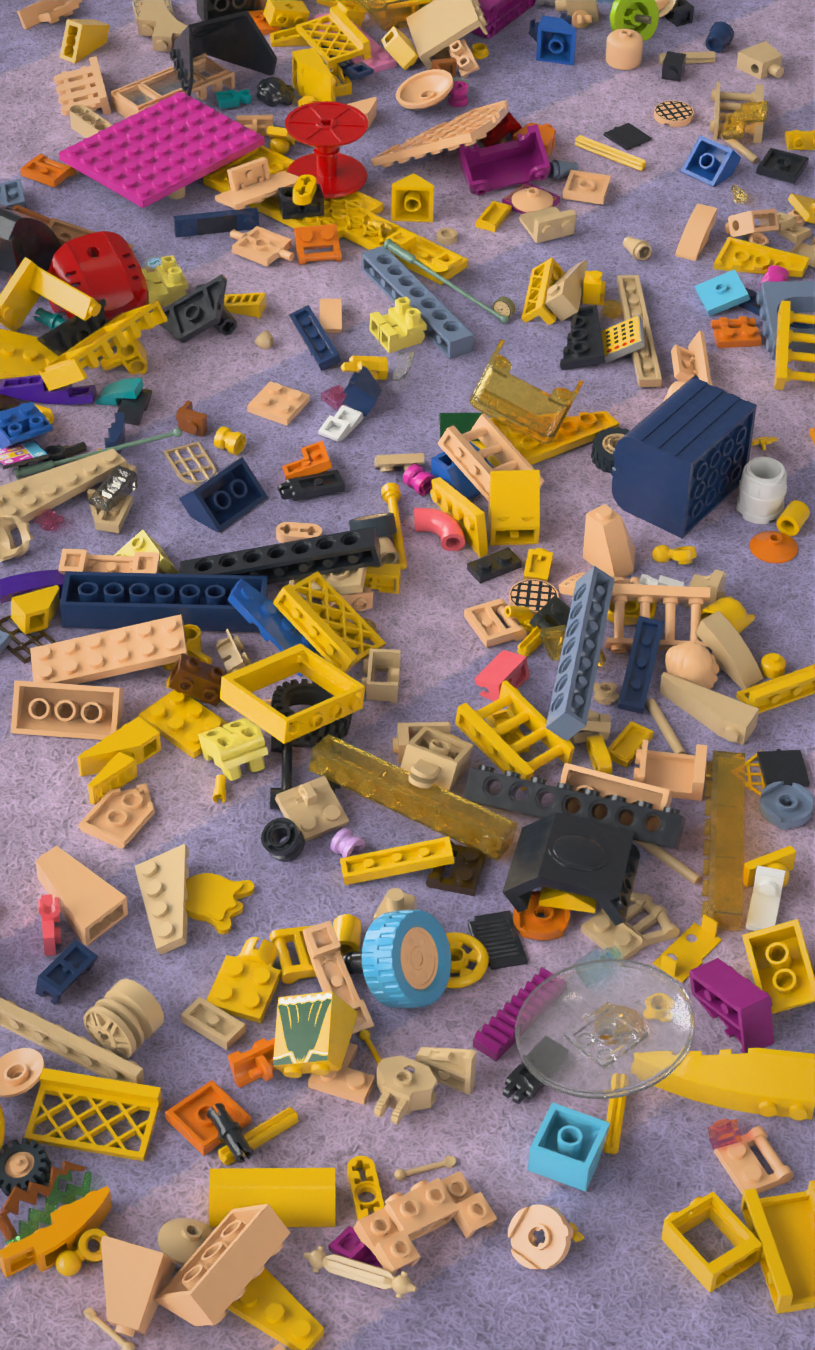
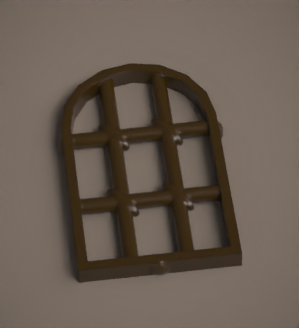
M11 616L0 619V630L10 634L11 639L19 645L14 649L9 645L6 648L24 664L31 661V650L26 647L29 644L33 643L37 646H43L38 641L42 637H45L51 643H56L43 630L38 631L40 634L36 637L30 633L26 634L30 640L21 643L13 635L23 632L12 620ZM10 621L17 629L11 632L6 630L1 624ZM20 649L24 650L30 656L24 659L17 651Z

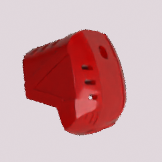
M100 231L80 236L64 243L52 258L48 273L69 285L78 284L79 286L74 288L92 297L97 302L105 299V319H108L109 322L123 312L125 313L146 305L148 288L145 276L132 249L121 235L114 232ZM49 300L54 312H65L69 319L75 316Z

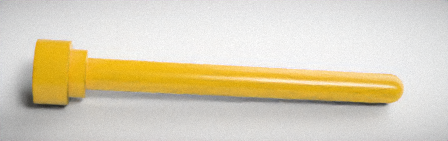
M387 483L381 489L382 499L388 504L389 512L394 513L397 532L393 534L394 547L400 557L397 564L401 565V570H404L407 567L398 509L401 491L398 484Z

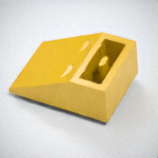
M315 48L292 51V85L298 95L302 97L312 96L318 102H336L335 93L333 92L336 79L334 74H331L328 65L324 63L322 55H319Z
M490 471L488 508L490 546L539 544L540 471Z

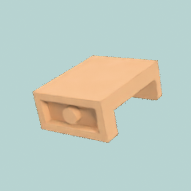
M643 739L642 749L637 748L635 764L640 765V768H634L633 781L674 791L672 798L702 801L707 745L697 744L695 755L648 750V740Z

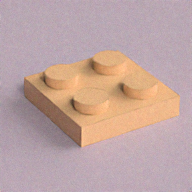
M570 170L562 199L603 205L611 183V176Z
M270 381L247 405V412L288 425L310 402V395Z

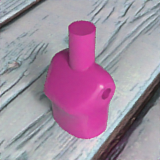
M769 266L760 286L762 282L787 281L789 272L780 266Z

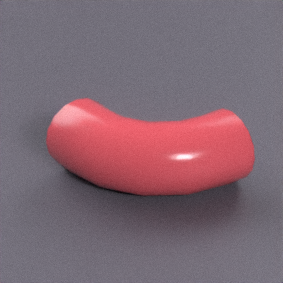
M414 508L415 532H431L438 535L441 546L446 551H459L464 547L465 536L460 523L451 515L433 508Z

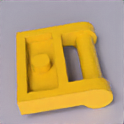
M315 925L278 929L270 933L269 938L271 943L276 946L282 968L281 978L284 983L291 984L298 979L317 977L303 935V929ZM287 942L294 943L300 965H292L286 945Z

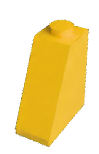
M67 19L60 58L77 63L107 43L110 25L95 19Z

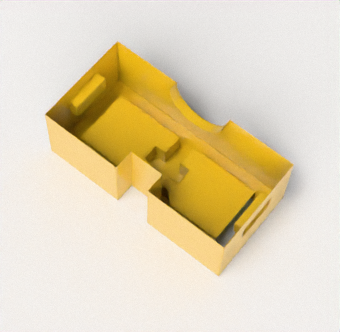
M338 64L328 66L329 69H332L330 72L334 74L337 86H333L335 97L352 94V82L347 76L344 78L343 70ZM336 75L339 76V78L342 80V82H343L344 84H342V83L340 84V81H339V79L336 77Z
M384 563L379 568L367 567L364 582L366 587L377 589L381 593L399 594L401 565Z

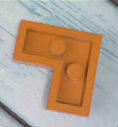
M323 440L300 448L304 458L282 466L286 480L327 472L333 468Z

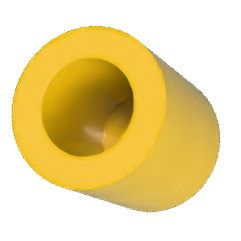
M798 500L791 501L776 522L778 530L789 536L797 535L810 515L808 506Z
M351 914L338 916L333 922V928L340 942L341 948L339 951L343 958L345 953L349 951H360L362 923L359 918Z

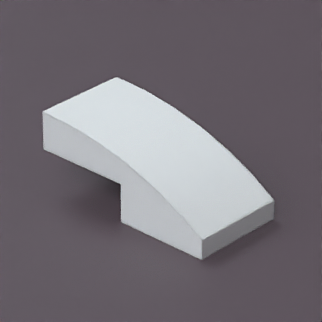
M342 405L334 417L329 415L319 429L318 434L339 442L346 438L363 420V414L360 411Z

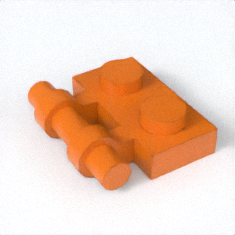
M739 316L738 319L720 317L718 320H711V329H714L713 336L717 348L761 346L762 339L758 327H754L756 325L755 318Z

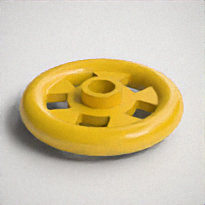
M460 932L446 933L451 952L450 973H460L459 977H449L446 988H464L476 983L483 977L489 964V956L485 946L471 935ZM463 945L468 946L472 951L467 954L461 947ZM469 961L477 963L473 970L467 969Z

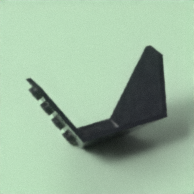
M247 10L189 24L175 40L174 49L170 50V60L173 61L174 70L177 71L178 80L181 81V89L190 97L194 80L193 58L204 53L208 56L270 76L274 74L277 56Z

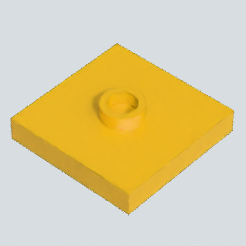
M791 193L788 198L789 202L806 222L815 224V199Z

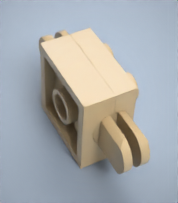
M423 726L407 743L399 772L407 775L409 782L416 787L428 789L432 786L440 791H450L466 772L473 744L463 741L455 735L442 733Z

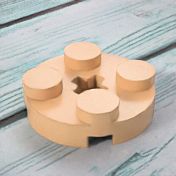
M532 1205L519 1210L511 1220L508 1229V1238H511L512 1255L521 1265L529 1269H552L561 1263L570 1249L573 1237L572 1226L567 1222L565 1216L558 1209L549 1205ZM535 1230H543L545 1232L544 1236L546 1238L544 1243H539L538 1245L535 1243L537 1237L534 1235Z

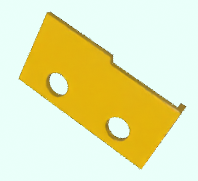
M704 914L701 926L694 922L652 964L683 983L690 976L689 971L699 967L703 963L702 959L722 941L721 938L716 936L718 922ZM693 934L697 937V940L689 942L686 936ZM674 954L677 960L675 961L667 955Z

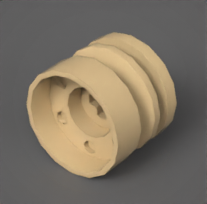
M129 979L119 980L106 993L104 999L98 1000L94 1007H91L83 1017L86 1030L93 1041L99 1047L110 1049L115 1055L123 1059H129L135 1050L142 1046L144 1040L149 1039L164 1023V1013L155 997L144 986Z

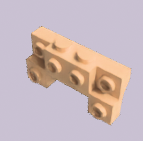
M459 1171L442 1180L437 1178L429 1183L427 1180H422L410 1189V1192L404 1195L401 1192L393 1194L385 1201L386 1206L358 1220L353 1229L360 1241L373 1252L383 1269L389 1270L395 1275L398 1269L408 1264L412 1267L420 1259L421 1256L413 1245V1240L449 1223L452 1218L455 1219L467 1239L476 1230L484 1226L486 1228L491 1227L497 1220V1217L482 1193L475 1194L462 1172Z

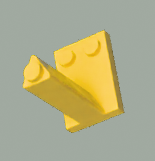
M26 257L0 294V324L7 330L17 332L23 325L25 318L40 295L84 321L91 316H97L101 310V305L95 299L41 269Z

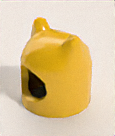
M731 596L717 599L701 610V620L720 611L739 634L754 622L755 619L753 614L747 613L740 601Z

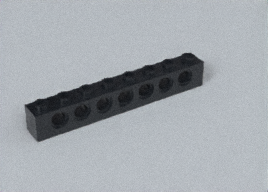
M375 526L184 560L180 562L179 574L267 576L268 584L307 578L317 571L324 575L380 565V542Z
M479 765L478 769L470 767L463 800L540 819L558 812L635 831L633 837L635 841L679 850L686 818L679 815L680 810L664 807L663 811L652 809L653 804L637 800L636 805L626 803L627 798L611 794L610 799L599 797L600 792L584 788L583 793L573 791L574 786L558 782L557 787L546 785L547 780L531 776V780L528 781L520 779L521 774L505 770L504 775L494 773L495 768L485 765ZM495 781H500L502 785L501 791L496 795H491L490 785ZM521 787H526L528 790L527 798L523 801H518L516 799V791ZM547 793H552L554 795V803L549 807H544L542 805V797ZM573 799H579L581 802V807L576 813H570L568 810V804ZM599 805H605L608 810L607 815L603 819H596L594 811ZM626 811H632L634 814V821L630 825H623L621 823V816ZM653 817L660 818L661 827L657 831H649L647 827L648 821Z

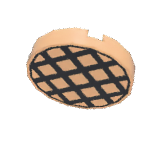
M664 101L656 105L654 109L655 120L662 125L665 123L669 124V127H683L690 124L691 120H693V108L681 101Z
M526 579L512 586L509 592V605L527 607L535 615L554 595L559 598L558 591L546 581Z

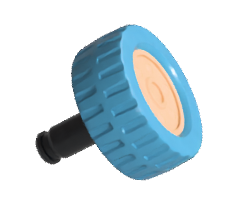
M398 910L380 915L368 928L362 951H349L343 956L349 974H364L368 988L373 996L385 1006L397 1009L419 1008L433 1004L443 994L451 971V952L447 935L439 921L423 910Z

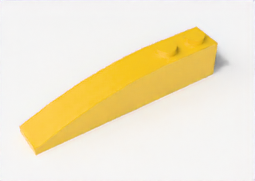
M748 1048V1053L732 1054V1049H724L719 1051V1055H703L702 1051H689V1054L676 1057L673 1052L634 1054L632 1077L662 1090L720 1108L760 1114L764 1117L781 1116L790 1117L794 1120H812L815 1107V1054L765 1048Z

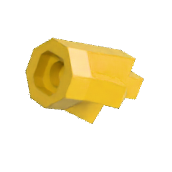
M353 355L349 359L350 362H344L341 365L342 372L356 371L359 373L362 367L365 366L375 380L387 379V357Z

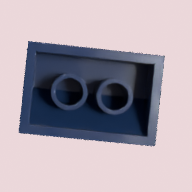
M241 457L229 463L181 496L179 500L191 518L219 533L268 498L244 458Z

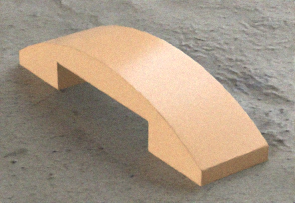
M62 549L58 571L61 574H65L66 571L158 573L160 553L135 552L134 556L90 555L87 550Z
M331 921L303 929L308 953L322 991H333L357 1011V1020L352 1035L362 1030L373 1028L374 1023L363 999L360 1000L339 951L341 945Z

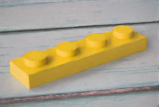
M449 836L340 858L345 885L455 863Z

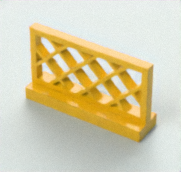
M337 6L331 7L330 14L296 25V31L312 48L316 49L319 55H322L323 61L328 66L361 56L364 60L371 58L370 41Z
M318 571L292 586L290 584L284 586L273 602L275 607L329 663L344 673H348L351 667L369 657L370 649H382L386 644ZM315 581L322 588V591L311 589V583ZM298 593L305 594L306 600H304ZM312 596L322 599L323 605L313 603ZM328 601L335 602L339 609L329 607ZM315 611L322 612L323 619ZM329 614L340 617V623L330 621ZM346 619L352 620L356 627L346 625ZM333 629L339 630L341 637H339ZM346 632L357 635V641L347 639ZM363 637L369 638L375 645L363 643ZM350 647L358 649V655Z
M42 1068L39 1078L41 1084L24 1138H27L29 1142L34 1140L38 1144L138 1161L145 1160L158 1111H161L163 1105L161 1087ZM46 1094L59 1096L62 1103L48 1111L43 1105ZM80 1100L88 1101L92 1108L77 1116L71 1105ZM109 1105L117 1106L121 1113L107 1121L101 1110ZM67 1108L73 1119L58 1127L52 1116ZM138 1110L149 1111L148 1120L137 1126L130 1117V1115ZM96 1113L103 1124L88 1132L82 1121ZM126 1118L132 1129L117 1137L111 1126ZM47 1119L54 1128L53 1131L46 1135L34 1134L36 1126ZM78 1125L84 1134L76 1140H68L63 1135V1132ZM107 1129L114 1140L104 1146L97 1145L92 1138ZM137 1134L141 1140L139 1152L127 1150L122 1143Z

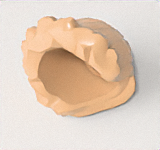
M690 641L673 646L667 651L665 663L668 674L707 689L714 687L713 684L718 680L716 674L719 673V665L716 664L715 656L711 655L707 648L699 643Z

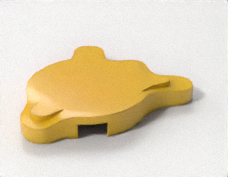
M213 873L194 875L186 879L188 901H186L185 911L188 917L211 924L217 933L227 934L231 931V919L243 912V904L237 900L252 895L254 893V883L250 880L231 881Z

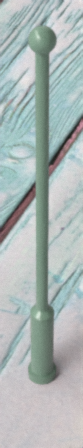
M390 238L385 241L383 245L385 249H389L410 264H416L500 319L502 324L508 323L509 318L506 315H500L417 261L414 255L395 244Z
M175 428L173 432L55 462L49 460L21 468L16 467L14 468L16 479L55 468V466L74 462L110 449L117 451L172 436L180 437L182 430Z

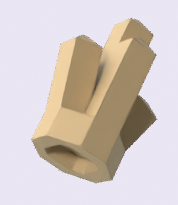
M589 709L587 719L589 721L581 729V731L585 732L576 733L570 738V741L575 744L586 742L587 736L601 734L604 741H608L611 726L610 714H599Z

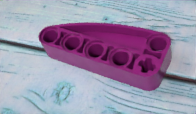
M478 0L480 3L479 7L484 13L483 17L488 24L485 26L488 34L485 35L480 27L471 32L490 39L520 17V14H524L532 8L536 0Z

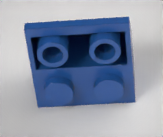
M32 401L0 411L1 449L45 436L53 430V426Z
M469 442L476 451L481 450L472 442ZM445 452L431 458V474L435 478L441 477L468 500L481 494Z

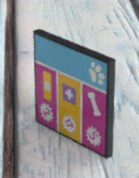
M36 441L0 450V466L3 470L18 466V468L28 466V463L49 458V454Z

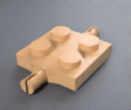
M258 226L246 233H241L235 229L230 232V238L238 240L232 245V253L266 267L277 258H284L289 261L294 258V253L287 251L292 247V239Z

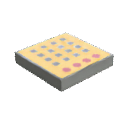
M640 315L601 331L606 363L645 347L643 321Z

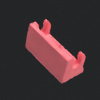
M502 650L475 678L476 685L485 687L489 691V693L482 691L479 695L494 702L499 699L502 682L505 680L518 689L530 677L527 657Z

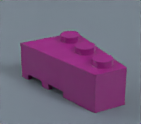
M719 958L689 971L693 996L713 1019L716 1017L720 1018L727 1027L724 1030L729 1038L735 1036L742 1044V1049L740 1050L742 1053H748V1048H765L774 1044L771 1013L772 1000L767 992L762 991L749 979L743 977L733 967L728 966Z

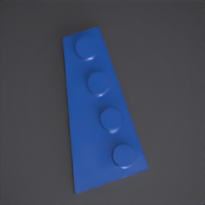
M242 578L236 583L227 600L249 624L254 623L259 628L260 635L266 642L270 640L280 652L300 643L314 653L317 651L275 607L271 600Z

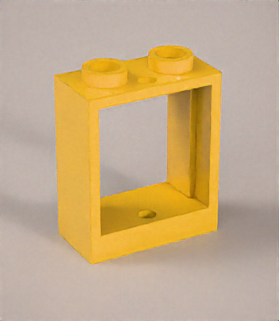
M713 1191L704 1197L699 1196L695 1198L683 1210L670 1213L663 1223L661 1239L709 1292L714 1291L759 1262L762 1243ZM707 1219H710L735 1246L710 1263L682 1235Z

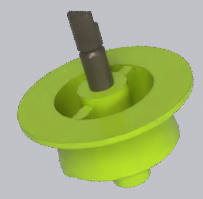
M615 0L610 13L611 29L613 31L617 29L637 31L643 37V41L651 38L659 20L656 1Z

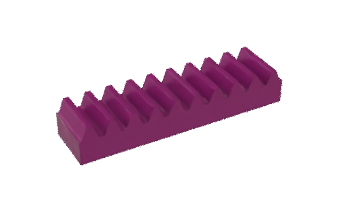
M541 967L539 974H534L532 981H527L525 988H520L518 995H513L510 1003L506 1002L503 1010L499 1009L496 1017L492 1016L489 1024L485 1023L481 1032L479 1030L476 1031L473 1047L494 1061H497L567 991L568 983Z

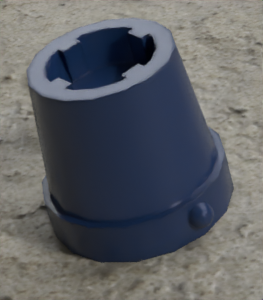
M714 22L705 41L707 49L717 53L722 51L734 38L733 28L726 22Z

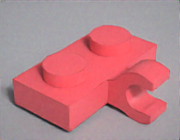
M52 894L41 895V899L38 901V910L42 917L45 956L57 955L56 944H62L60 927H55V923L60 922V899L55 897V903L53 904Z

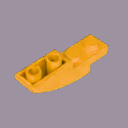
M108 1186L91 1191L85 1197L73 1203L62 1205L56 1211L50 1213L52 1225L40 1228L32 1235L17 1242H11L1 1249L0 1268L5 1277L7 1278L33 1264H36L40 1272H43L56 1265V1259L61 1252L77 1250L80 1236L87 1230L98 1229L112 1208L111 1194Z

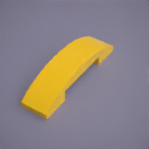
M402 229L386 237V240L390 238L395 244L414 255L417 261L434 272L449 270L463 262V257L448 250L438 254L418 245L416 236Z

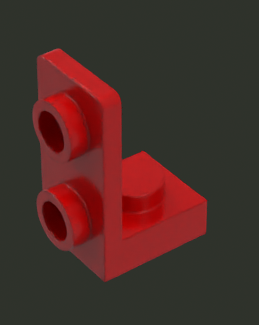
M508 112L492 130L486 133V137L479 140L485 147L493 146L508 133L513 136L522 127L513 115Z

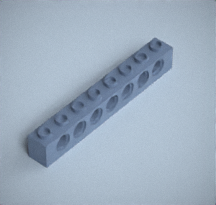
M383 246L362 252L361 270L394 303L398 298H409L411 301L410 306L417 308L421 312V318L427 324V330L423 332L449 359L473 352V333L392 252Z
M596 566L592 567L575 584L546 723L548 730L566 741L587 724L614 585V578Z

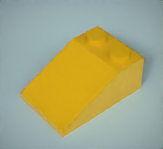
M798 919L742 935L755 985L762 991L767 992L771 997L772 1014L815 1002V973L804 932Z

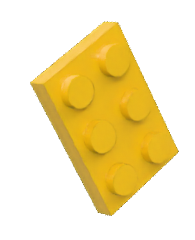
M175 690L139 713V717L159 731L162 737L193 759L203 753L198 734L219 726L223 728V725L227 724L225 720L189 695Z

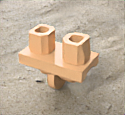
M465 39L457 40L449 45L447 49L451 57H455L457 68L462 78H466L470 73L480 69Z
M236 115L238 123L261 136H268L267 129L269 126H273V115Z

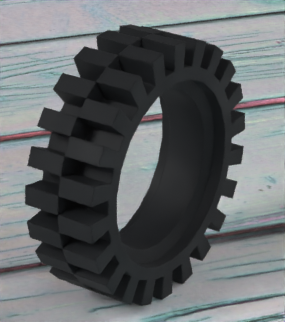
M293 679L291 683L286 681L283 682L282 686L276 687L271 707L284 716L289 717L295 714L289 708L290 706H313L334 697V695L313 681L310 684L307 679H301V683H299L297 679ZM353 713L299 737L298 743L304 744V740H308L310 746H315L316 741H319L320 746H326L327 741L331 745L336 744V740L342 741L344 736L346 737L348 734Z

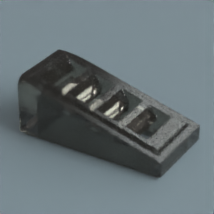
M118 465L89 498V504L109 512L138 487L137 474Z

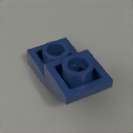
M124 412L115 413V422L111 423V428H108V438H104L105 449L125 444ZM123 449L117 450L116 452L120 454Z

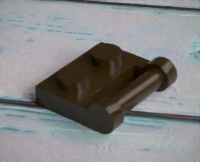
M450 840L453 856L456 857L450 878H443L442 876L445 865L434 867L432 872L428 874L426 885L433 889L475 897L487 857V850L456 845Z

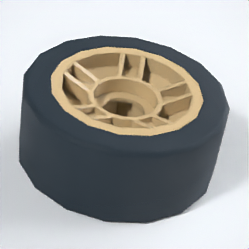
M394 513L372 514L349 520L350 531L375 526L378 538L397 532Z

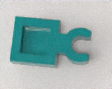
M243 89L239 92H235V90L215 92V99L220 109L239 107V103H252V95H249V89Z

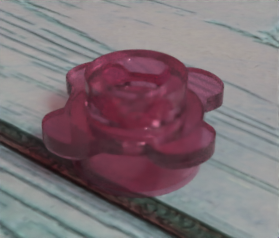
M52 509L46 510L42 515L35 517V523L40 524V528L44 531H54L64 522L63 516H58Z

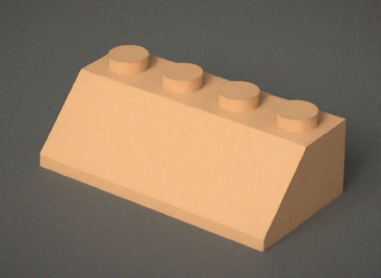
M15 680L11 733L103 740L120 727L123 714L124 688Z
M568 763L564 764L560 783L574 786L573 791L583 793L584 788L600 792L599 797L610 799L611 794L627 798L626 803L636 805L637 800L653 804L652 809L663 811L664 807H670L674 791ZM573 799L568 804L570 813L578 812L581 807L579 799ZM605 805L596 807L594 811L596 819H603L607 815L608 810ZM626 811L621 816V823L623 825H630L634 821L632 811ZM653 817L648 821L647 827L649 831L654 832L661 827L660 818Z
M269 1204L232 1209L157 1295L155 1300L158 1304L194 1326L216 1325L225 1317V1310L230 1304L243 1296L246 1291L245 1287L251 1279L256 1278L265 1269L264 1264L267 1260L283 1248V1241L291 1232Z

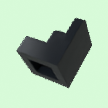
M678 0V7L674 8V12L665 15V18L676 27L693 23L694 6L686 0Z

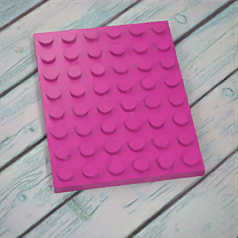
M180 91L59 152V160L141 208H145L265 144V137Z

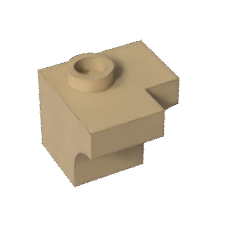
M715 569L713 574L709 576L694 574L689 587H710L709 602L704 604L701 610L717 599L725 597L726 592H724L727 573H724V571Z

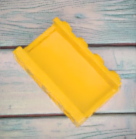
M815 1180L809 1181L807 1191L759 1198L756 1188L743 1190L740 1208L747 1228L762 1243L759 1263L777 1314L815 1308Z

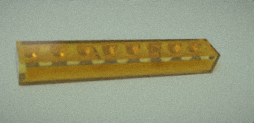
M329 734L312 748L309 771L320 776L325 775L328 780L447 837L449 836V838L482 851L497 861L513 844L518 824L435 784L428 789L416 787L409 782L410 772Z
M713 750L712 761L706 762L705 777H710V780H706L705 796H710V800L705 799L704 816H709V819L704 821L703 835L709 836V839H704L703 855L708 856V859L703 860L702 876H707V880L702 882V897H707V901H702L701 918L705 914L718 922L717 930L740 932L743 916L745 753Z

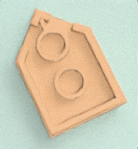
M147 783L136 785V788L121 791L120 788L109 790L78 824L80 830L120 849L125 848L155 813Z

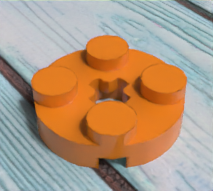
M541 890L532 891L528 909L518 913L514 908V925L519 930L520 935L526 939L540 941L558 939L564 935L569 926L570 910L539 906ZM538 913H544L546 918L537 917Z

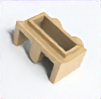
M370 649L369 659H364L363 674H367V677H362L366 700L398 703L401 650ZM375 671L388 672L387 682H375Z

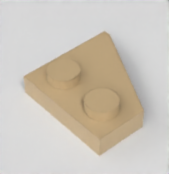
M88 489V501L95 529L119 533L133 505V496Z
M420 1048L416 1055V1061L429 1066L437 1082L469 1095L475 1087L477 1051L473 1049Z

